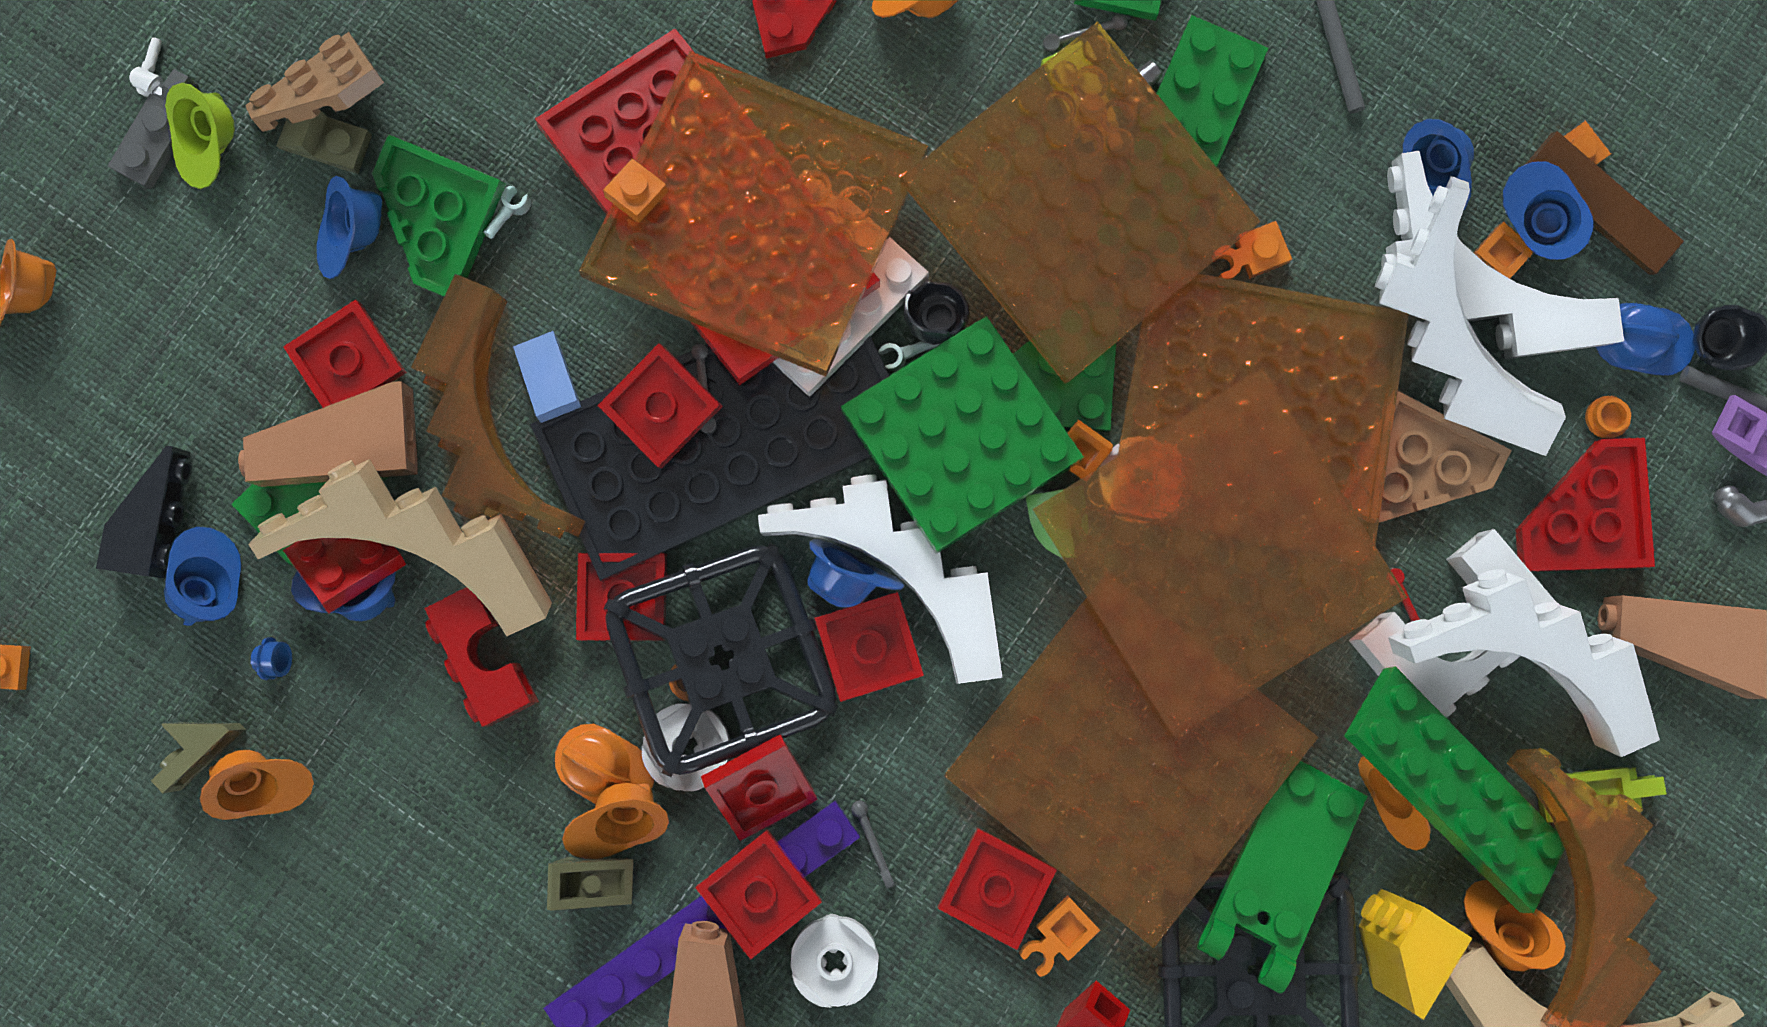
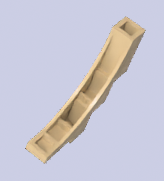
M370 459L356 466L350 460L330 470L327 473L330 479L319 490L320 495L297 507L299 513L285 518L283 513H280L258 525L260 533L248 544L257 559L263 558L296 541L317 538L369 540L400 548L438 565L456 577L490 610L506 636L546 619L552 604L502 514L487 520L485 515L477 517L460 529L436 487L423 493L419 488H416L401 495L394 501Z
M1472 940L1445 983L1474 1027H1733V1023L1744 1016V1013L1734 999L1711 991L1678 1015L1655 1022L1634 1025H1606L1569 1018L1550 1011L1520 990L1503 973L1485 947Z

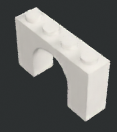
M1495 529L1477 533L1446 559L1467 585L1478 581V576L1484 572L1501 569L1507 573L1527 579L1534 606L1546 602H1556ZM1395 612L1381 613L1349 640L1378 676L1384 668L1396 666L1446 718L1456 709L1453 703L1465 693L1472 695L1482 689L1489 682L1487 675L1498 665L1501 668L1506 667L1520 657V655L1514 653L1474 650L1464 658L1454 662L1434 657L1419 663H1413L1392 652L1388 637L1403 631V626L1405 625Z

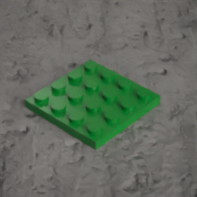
M987 316L841 406L842 413L936 554L1080 463L1084 458Z

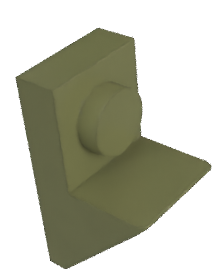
M321 111L315 118L294 124L286 118L276 147L359 174L372 134L366 129L328 118Z
M162 723L161 725L182 748L173 751L160 763L159 766L162 770L151 782L162 794L181 791L246 729L240 723Z
M566 857L548 863L547 910L632 904L633 859L583 860Z

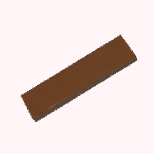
M1558 131L1551 133L1526 163L1546 161L1559 166L1568 175L1588 205L1593 216V227L1648 275L1657 274L1684 242L1683 239Z

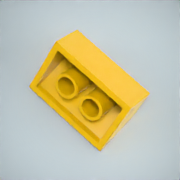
M1380 889L1377 895H1371L1365 902L1361 910L1363 919L1358 926L1372 986L1424 1020L1471 942L1472 937L1427 908Z

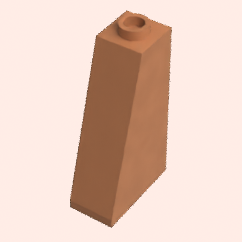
M402 381L391 382L243 437L244 450L239 452L238 463L241 474L245 476V482L260 487L327 482L330 479L327 473L333 468L350 460L356 466L369 459L380 477L418 474L413 389Z
M1624 595L1604 597L1603 605H1601L1597 617L1598 626L1602 630L1601 634H1610L1612 637L1632 643L1637 655L1740 697L1767 700V610Z
M696 921L692 924L685 923L678 940L668 1027H746L730 932L727 929L719 928L716 923Z

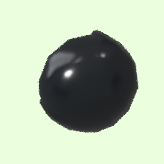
M926 280L915 291L909 290L906 293L904 319L910 332L923 343L932 345L942 344L963 331L968 325L970 315L969 304L963 292L950 283Z
M1740 305L1715 307L1706 311L1695 324L1692 343L1699 358L1706 364L1723 370H1741L1756 365L1766 355L1767 320L1761 313L1753 312Z

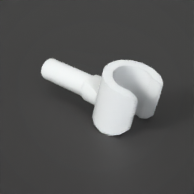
M157 38L151 39L142 66L134 68L129 76L130 82L136 87L138 93L146 97L150 93L152 94L156 86L162 88L163 85L162 77L154 74L155 65L163 43Z

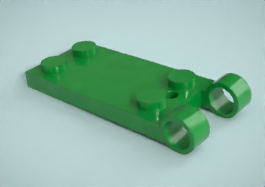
M1289 754L1284 756L1211 917L1200 936L1197 949L1219 961L1223 958L1232 942L1235 926L1272 946L1260 970L1258 982L1279 994L1283 993L1292 980L1296 969V959L1368 796ZM1260 912H1265L1268 915V922L1265 925L1258 921V914Z

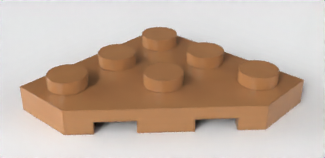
M349 32L342 37L335 35L327 39L320 46V52L307 62L305 60L295 62L285 71V77L273 86L270 84L264 85L250 96V102L245 106L251 119L262 132L275 129L278 125L276 120L281 118H288L292 124L315 118L320 114L319 108L331 106L335 112L348 109L384 83Z
M1395 390L1390 393L1333 505L1373 525L1479 493L1494 487L1512 450L1466 426L1444 419V415Z

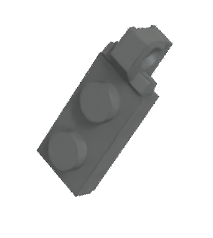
M175 69L172 70L165 80L162 88L156 86L152 94H149L108 164L109 168L150 190L154 187L173 154L170 125L165 106L167 93L173 85L179 83L190 84L196 89L198 87V84L190 77Z

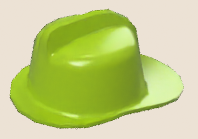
M179 83L170 88L165 104L167 119L170 125L174 160L181 177L190 186L202 189L209 187L217 178L220 169V154L224 152L234 137V119L230 109L224 103L219 93H201L190 84Z

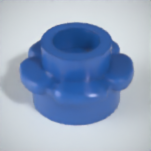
M273 637L263 639L262 645L255 647L251 654L252 668L263 680L283 677L291 668L292 652L289 645L285 642H276V639Z

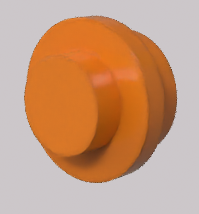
M1603 396L1590 403L1586 410L1585 420L1589 430L1594 435L1603 439H1612L1622 435L1628 429L1631 421V411L1629 406L1621 399L1614 396Z

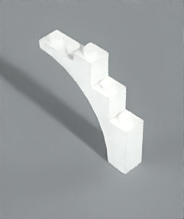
M1419 151L1400 154L1391 162L1392 167L1388 168V187L1391 193H1396L1398 208L1393 212V226L1396 235H1401L1402 241L1394 242L1386 247V254L1382 255L1381 266L1385 262L1392 264L1397 253L1415 258V254L1409 253L1413 240L1420 227L1428 229L1434 213L1428 211L1433 195L1427 185ZM1457 237L1454 254L1455 281L1464 314L1468 321L1499 317L1500 325L1496 327V342L1498 348L1504 350L1505 359L1605 346L1624 341L1619 298L1583 300L1550 295L1521 285L1486 265Z
M1451 176L1446 188L1438 186L1433 195L1428 211L1434 213L1428 229L1420 227L1413 240L1409 253L1415 254V258L1397 253L1392 264L1386 262L1383 264L1375 283V287L1381 289L1379 303L1425 319L1424 322L1416 321L1407 345L1413 347V362L1456 377V380L1452 378L1447 380L1439 398V402L1444 403V419L1546 456L1566 418L1561 403L1531 390L1505 371L1480 343L1464 314L1456 288L1454 254L1458 224L1470 188L1468 182Z
M863 475L851 478V485L843 486L845 500L843 504H836V498H822L810 501L811 508L793 510V504L791 503L768 506V514L758 515L760 533L763 536L801 535L831 540L861 551L890 569L915 592L934 618L949 650L957 684L1002 678L988 572L977 574L976 566L951 569V577L944 578L940 552L935 553L915 521L900 524L901 531L893 532L886 480L877 481L876 475Z
M1497 569L1484 572L1478 576V581L1462 587L1467 603L1450 605L1443 609V614L1430 620L1422 619L1407 623L1403 626V631L1388 637L1393 654L1413 663H1419L1447 653L1474 650L1514 653L1527 658L1545 669L1568 692L1582 713L1594 744L1620 757L1660 740L1634 645L1612 637L1610 634H1597L1587 637L1580 611L1559 605L1557 602H1546L1534 606L1527 579L1507 573L1505 570Z

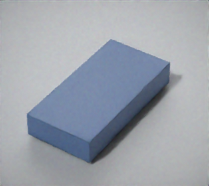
M554 331L513 346L536 417L540 423L581 407Z

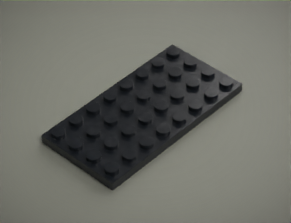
M869 336L810 397L773 362L739 385L710 346L705 344L708 350V355L705 358L708 392L723 406L713 416L717 423V428L710 434L699 430L663 468H658L598 407V404L617 385L580 401L581 407L542 423L538 420L530 424L600 581L604 582L643 564L646 560L659 554L667 553L872 458L841 411L842 405L889 377L871 337ZM691 351L676 357L698 380L696 360L692 357ZM599 553H638L621 562H602Z

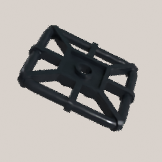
M769 543L768 547L762 545L749 547L697 566L693 562L682 566V571L623 591L615 596L613 600L608 599L603 608L606 612L607 631L627 686L623 687L626 698H632L651 755L657 765L663 769L661 773L672 777L673 774L684 775L694 773L742 755L780 734L784 739L814 728L826 721L829 716L834 717L839 706L835 704V688L814 631L817 630L814 619L809 620L787 561L778 552L779 547ZM755 563H760L741 605L711 614L701 582ZM771 567L793 626L761 638L751 612V607ZM688 587L700 619L672 629L631 610L630 607ZM624 621L666 640L677 668L644 679ZM798 638L818 696L775 677L765 649ZM722 647L724 652L731 651L733 658L728 661L729 669L722 671L719 665L711 666L709 658L715 655L714 648ZM681 680L691 706V711L670 752L649 691ZM766 689H772L812 709L754 730L742 698ZM731 703L742 736L681 757L701 714Z
M1190 871L1180 873L1175 877L1170 874L1163 882L1166 886L1161 898L1162 963L1158 964V976L1163 978L1164 1027H1182L1181 978L1213 976L1214 1005L1194 1027H1216L1225 1016L1253 1015V1027H1268V1015H1299L1310 1027H1327L1306 1007L1305 975L1331 974L1339 975L1341 1027H1359L1357 975L1362 974V963L1357 961L1355 903L1352 889L1349 886L1351 880L1343 872L1338 874L1334 872L1314 918L1315 920L1336 899L1339 960H1305L1303 943L1296 959V969L1292 980L1281 994L1262 985L1254 974L1248 973V966L1255 965L1256 957H1263L1265 962L1272 946L1236 926L1232 942L1221 960L1218 961L1213 958V962H1180L1179 899L1207 925L1211 913L1188 890L1223 889L1231 871ZM1260 912L1258 914V921L1263 925L1267 924V922H1265L1264 912Z

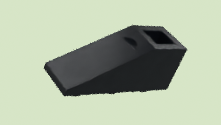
M166 446L105 523L96 569L166 579L169 553L174 542L176 527L180 526L184 516V505L181 501L184 485L189 482L192 474L191 452L173 446Z

